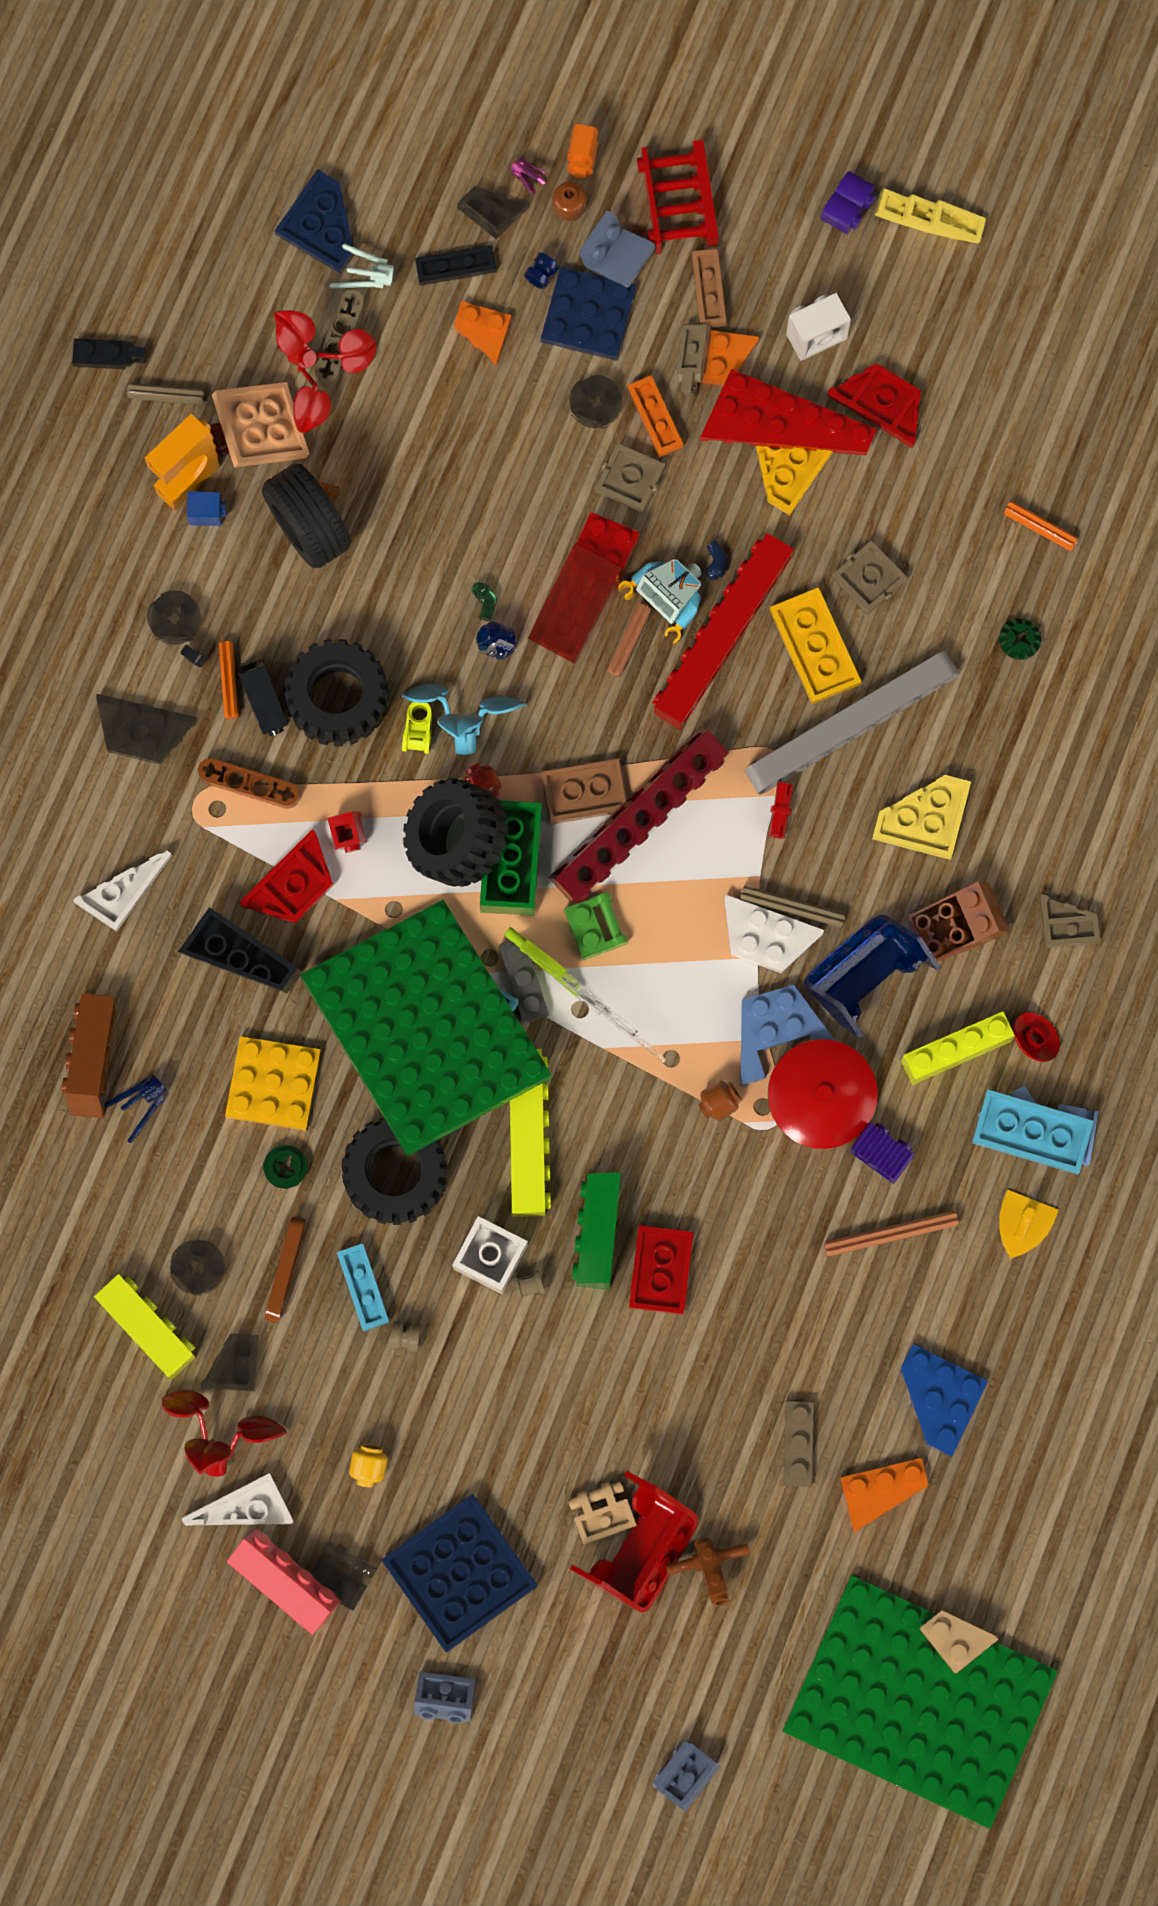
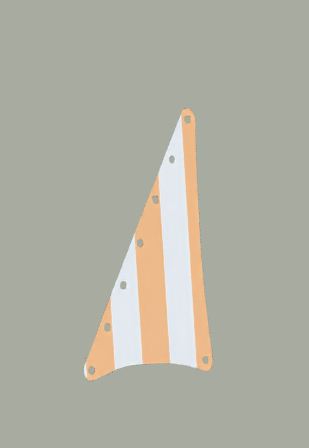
M768 747L728 750L729 754L724 758V764L714 772L711 770L704 777L706 781L701 787L696 790L692 789L686 795L687 800L680 807L673 808L667 813L668 819L659 827L654 826L648 832L649 837L639 846L635 845L629 851L630 856L619 865L616 863L610 869L611 874L602 883L597 882L591 888L592 893L584 901L609 892L612 898L610 903L622 934L626 935L629 943L586 960H582L564 913V908L581 902L569 901L548 877L612 814L549 825L540 773L457 778L467 782L471 781L470 783L489 790L499 800L542 803L535 916L481 913V880L475 884L471 882L469 886L453 887L427 878L412 867L405 853L408 849L404 848L403 838L405 837L403 827L404 823L407 824L408 820L406 815L409 809L412 810L414 806L413 801L416 797L422 796L424 789L428 786L434 787L433 783L442 779L296 784L295 786L298 788L300 798L297 805L290 809L281 808L214 786L201 791L194 799L192 815L197 824L274 867L313 829L317 834L334 885L325 895L386 929L444 899L479 958H481L484 950L488 949L494 950L498 954V962L494 966L485 967L497 987L514 997L499 949V945L511 942L504 933L509 927H512L525 939H529L567 970L566 973L573 978L572 980L582 990L575 997L550 974L532 961L549 1013L548 1019L701 1100V1092L719 1080L726 1083L731 1082L739 1093L741 1100L738 1102V1110L729 1116L757 1130H768L776 1126L770 1112L767 1115L761 1116L753 1108L757 1099H767L768 1083L775 1067L770 1048L757 1052L766 1077L765 1080L745 1086L740 1084L741 1001L759 995L758 965L730 954L729 933L724 904L726 895L740 900L743 886L760 889L764 848L772 815L770 809L774 805L777 786L759 795L744 771L754 761L762 759L775 750ZM699 755L693 758V765L697 769L702 763ZM669 759L621 765L627 800ZM680 773L674 777V784L676 787H679L683 782ZM269 785L254 786V791L258 794H265L269 790ZM274 785V793L271 798H275V793L282 795L283 801L286 802L288 798H294L291 790L287 789L286 793L278 792V785ZM658 792L655 796V803L660 806L664 801L662 792ZM216 800L222 801L226 806L225 814L218 818L213 817L208 810L209 805ZM642 810L636 814V821L640 825L645 820V814ZM350 811H361V821L367 843L361 844V850L352 853H345V849L335 850L327 818ZM463 813L454 820L449 828L446 839L447 852L451 851L462 837L465 825ZM349 829L348 835L350 838H353L352 830ZM620 829L617 833V840L619 843H622L626 838L624 829ZM604 847L598 851L597 856L600 862L604 861L607 857V851ZM585 866L581 867L578 872L580 880H584L588 875V870ZM391 901H397L403 907L402 914L397 918H390L386 915V905ZM601 907L594 908L593 910L605 942L613 939ZM584 1001L588 1004L589 1012L586 1017L576 1018L572 1014L571 1007L575 1002ZM668 1050H674L680 1056L679 1064L672 1068L664 1065L662 1061L663 1054Z

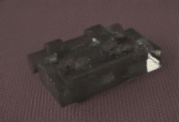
M328 1541L323 1551L332 1555L331 1560L327 1563L318 1558L310 1573L319 1583L329 1588L341 1600L340 1604L354 1611L368 1587L358 1580L362 1573L372 1579L377 1568L368 1564L369 1560L364 1557L358 1558L347 1552L345 1546L341 1544L337 1546ZM340 1561L354 1568L351 1576L337 1569Z

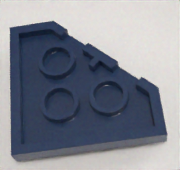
M317 169L275 229V235L339 274L343 272L354 256V253L344 249L342 245L347 244L354 247L340 183Z

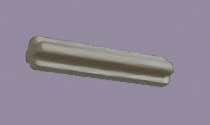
M129 383L127 386V396L130 399L199 405L204 404L205 391L203 389Z

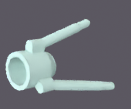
M347 244L342 245L344 249L377 263V265L372 264L371 270L347 268V272L370 276V280L373 281L331 283L329 285L330 288H383V285H391L394 265L387 264V259L378 258Z

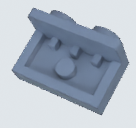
M688 1740L675 1749L673 1758L666 1767L658 1771L652 1784L653 1787L684 1812L688 1810L720 1768L715 1761Z

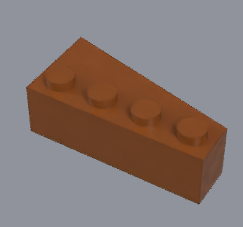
M81 993L80 1003L75 1004L74 1019H77L76 1028H71L70 1044H73L72 1053L68 1052L66 1056V1069H69L68 1078L64 1077L62 1081V1094L66 1095L70 1115L95 1118L104 1117V1108L100 1096L106 1095L107 1074L104 1068H109L111 1050L107 1043H112L116 1016L114 996Z

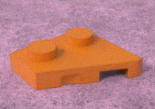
M461 301L454 322V329L463 337L468 338L477 350L480 349L490 358L493 364L497 365L512 315Z
M710 330L702 383L724 386L730 370L738 371L743 366L750 352L758 345L759 337Z

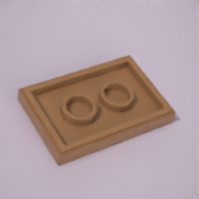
M620 758L540 771L549 825L610 815L627 801Z

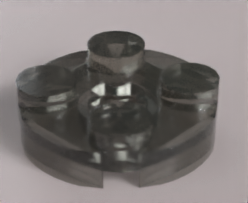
M592 375L590 378L578 381L570 392L569 404L571 415L580 424L589 428L604 429L609 427L610 423L617 419L622 408V397L615 382L602 375ZM599 396L600 402L603 404L592 407L588 400Z
M167 591L150 604L147 612V621L157 640L170 645H179L190 642L195 638V634L201 626V612L197 603L187 593ZM173 612H177L178 616L182 617L176 624H172L170 620H167V617L172 616Z
M205 1240L184 1242L174 1251L170 1261V1274L173 1282L180 1290L194 1296H201L214 1291L221 1284L226 1272V1265L221 1251L214 1244ZM193 1261L197 1263L203 1261L205 1263L203 1265L204 1272L192 1274L193 1266L191 1263Z

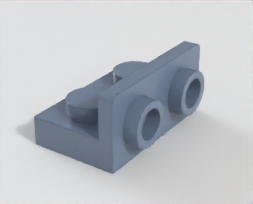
M419 1672L414 1715L427 1720L435 1718L446 1719L457 1724L470 1722L476 1679Z

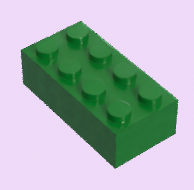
M500 800L503 806L502 810H505L507 821H505V824L508 825V835H505L507 843L505 849H502L500 856H502L500 861L492 866L493 870L488 875H482L480 912L535 916L542 803Z

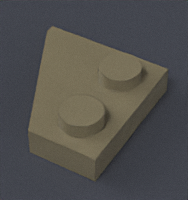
M1040 895L1039 901L1045 948L1100 943L1097 914L1087 910H1079L1074 905L1066 902L1063 904L1055 901L1047 895Z

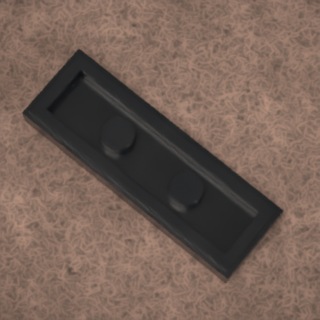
M492 245L415 258L420 286L497 273Z

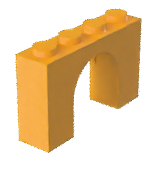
M192 414L181 422L145 457L148 468L160 478L153 484L156 493L174 511L188 499V492H195L220 468L218 462L219 455L215 451L216 445L213 443L214 437L210 433L211 427L203 418L197 419Z

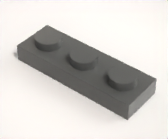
M512 941L499 945L514 997L519 1001L517 1006L523 1024L549 1016L532 960L520 951V948Z

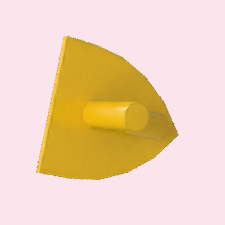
M1007 1189L999 1214V1231L1003 1246L1011 1259L1023 1255L1039 1245L1048 1235L1059 1210Z

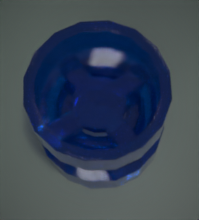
M539 252L534 259L533 266L528 267L524 272V277L533 286L544 290L549 284V278L554 276L560 267L553 258Z

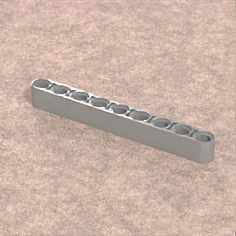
M942 651L753 763L744 772L758 794H763L774 788L778 782H784L945 686L959 676L960 673L946 651Z

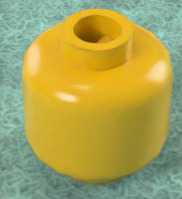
M361 1444L360 1448L352 1452L349 1474L357 1480V1485L373 1487L374 1483L384 1480L388 1457L382 1452L383 1449L381 1447Z

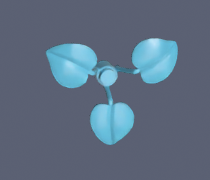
M433 683L422 684L402 693V698L404 697L416 703H427L435 700L442 702L446 714L438 717L437 723L454 737L455 752L460 755H469L477 751L476 736L480 735V726L483 723L484 714H502L521 707H527V703L513 697L491 696L479 702L481 709L478 715L473 713L458 715L451 714L446 697L444 696L449 693V689L443 685Z

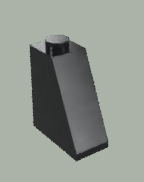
M259 659L236 668L262 734L268 733L269 736H273L283 732V727L287 726L288 723L264 663Z

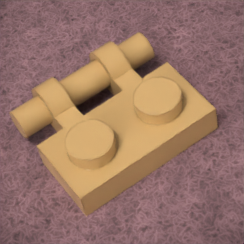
M621 1481L609 1484V1482L601 1485L602 1488L588 1493L582 1491L577 1493V1497L568 1500L571 1510L582 1507L584 1515L574 1518L583 1545L636 1526L627 1499L616 1503L614 1498L615 1494L624 1492ZM606 1498L608 1506L592 1511L591 1503Z

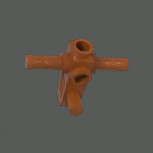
M702 1538L694 1543L696 1554H693L692 1558L666 1565L668 1576L692 1569L696 1571L701 1570L711 1604L718 1607L729 1602L728 1591L720 1565L724 1564L723 1561L748 1555L750 1551L747 1543L720 1550V1548L714 1549L710 1538Z

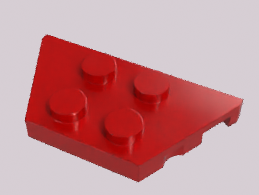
M875 363L866 368L863 373L848 378L847 382L836 388L832 387L827 392V396L909 447H914L921 390Z
M312 829L239 904L243 908L296 924L334 886L316 832Z

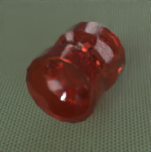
M214 423L210 426V433L214 437L215 451L220 457L226 456L230 452L221 424Z

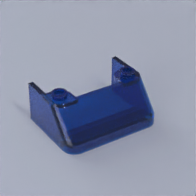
M879 915L866 923L806 976L804 984L839 1025L860 1038L863 1036V1033L856 1024L862 1013V1009L858 1004L859 1001L895 970L901 973H912L923 962L936 971L941 966L921 936L887 915Z

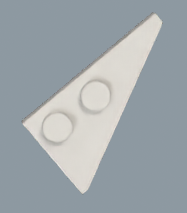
M168 851L156 854L149 858V861L136 868L132 867L115 876L111 881L98 885L93 891L83 896L79 895L73 901L76 905L117 932L170 860L172 854Z
M270 1473L181 1518L185 1525H270L294 1523Z

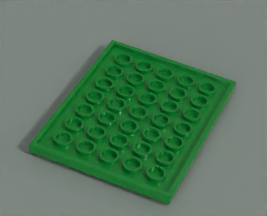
M444 899L300 974L301 980L407 1156L552 1079L551 1072Z
M851 1575L782 1732L983 1827L991 1829L1058 1671L994 1642L955 1674L919 1629L936 1614Z

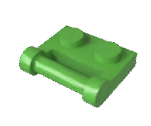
M609 892L564 908V913L582 960L592 958L629 943L626 935L622 934L610 903L612 898ZM597 907H601L613 938L606 942L593 910Z

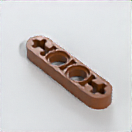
M212 758L203 760L198 767L200 779L208 785L286 809L293 808L299 802L298 788L290 782ZM211 766H214L215 771L223 774V769H227L224 773V782H220L221 777L216 774H212L210 778L207 777L204 769H210ZM233 773L242 774L244 777L242 784L239 786L230 785V775ZM257 782H267L269 790L265 794L256 793L254 786ZM274 785H278V792L286 793L287 789L291 790L294 798H288L286 802L283 801V796L275 793V798H271L274 793Z
M295 1216L291 1218L265 1313L266 1321L280 1322L304 1235L306 1219Z

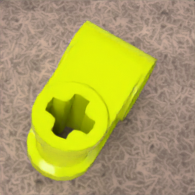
M412 702L409 705L406 727L403 733V752H407L409 749L424 751L425 754L430 753L432 711L428 703ZM417 710H425L427 716L423 720H416L413 718V713Z

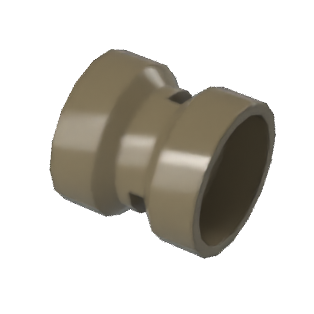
M394 1321L391 1331L390 1349L398 1350L404 1347L410 1352H418L421 1325L412 1324L411 1326H404L402 1322Z

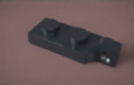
M74 338L72 365L74 367L125 370L126 367H131L132 363H146L145 348L134 347L131 342Z

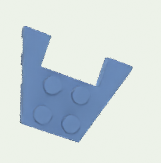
M794 985L741 1001V1086L765 1080L766 1077L757 1053L759 1051L806 1037H811V1040H834Z

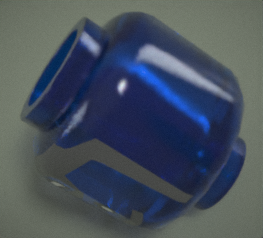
M495 621L483 625L476 635L479 651L497 660L506 659L514 653L517 646L516 635L513 629Z

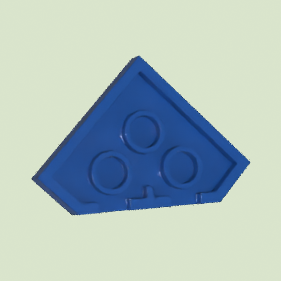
M912 1344L900 1371L922 1429L925 1443L952 1457L988 1381Z

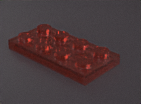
M575 543L528 639L568 661L576 663L624 567L579 543Z

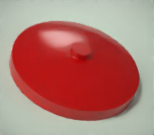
M828 1039L810 1040L795 1046L785 1053L771 1073L767 1090L770 1113L779 1129L794 1142L814 1149L836 1148L858 1137L870 1123L876 1110L878 1097L874 1073L863 1056L844 1043Z

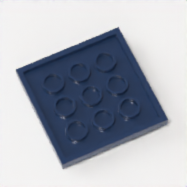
M473 1494L381 1559L446 1653L538 1587Z

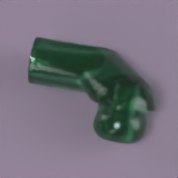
M476 582L472 586V593L482 605L479 619L490 622L493 617L497 597L486 583Z

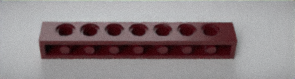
M699 729L548 878L569 901L576 903L584 901L592 893L591 888L597 882L602 883L610 876V869L616 863L618 865L623 863L630 856L629 851L635 845L639 846L649 837L648 832L654 826L659 827L668 819V812L673 808L680 807L687 800L686 795L692 789L696 790L705 783L706 779L704 777L711 770L714 772L724 764V758L729 754L709 730ZM698 754L701 757L702 763L696 769L693 765V758ZM680 773L683 782L679 787H676L674 777ZM658 792H662L664 796V801L660 806L655 803V796ZM642 810L645 814V820L639 825L636 821V814ZM620 829H624L626 832V838L622 843H619L617 840V833ZM604 847L607 851V857L604 861L600 862L597 856L598 851ZM585 866L588 870V875L586 879L580 880L578 872L581 867Z

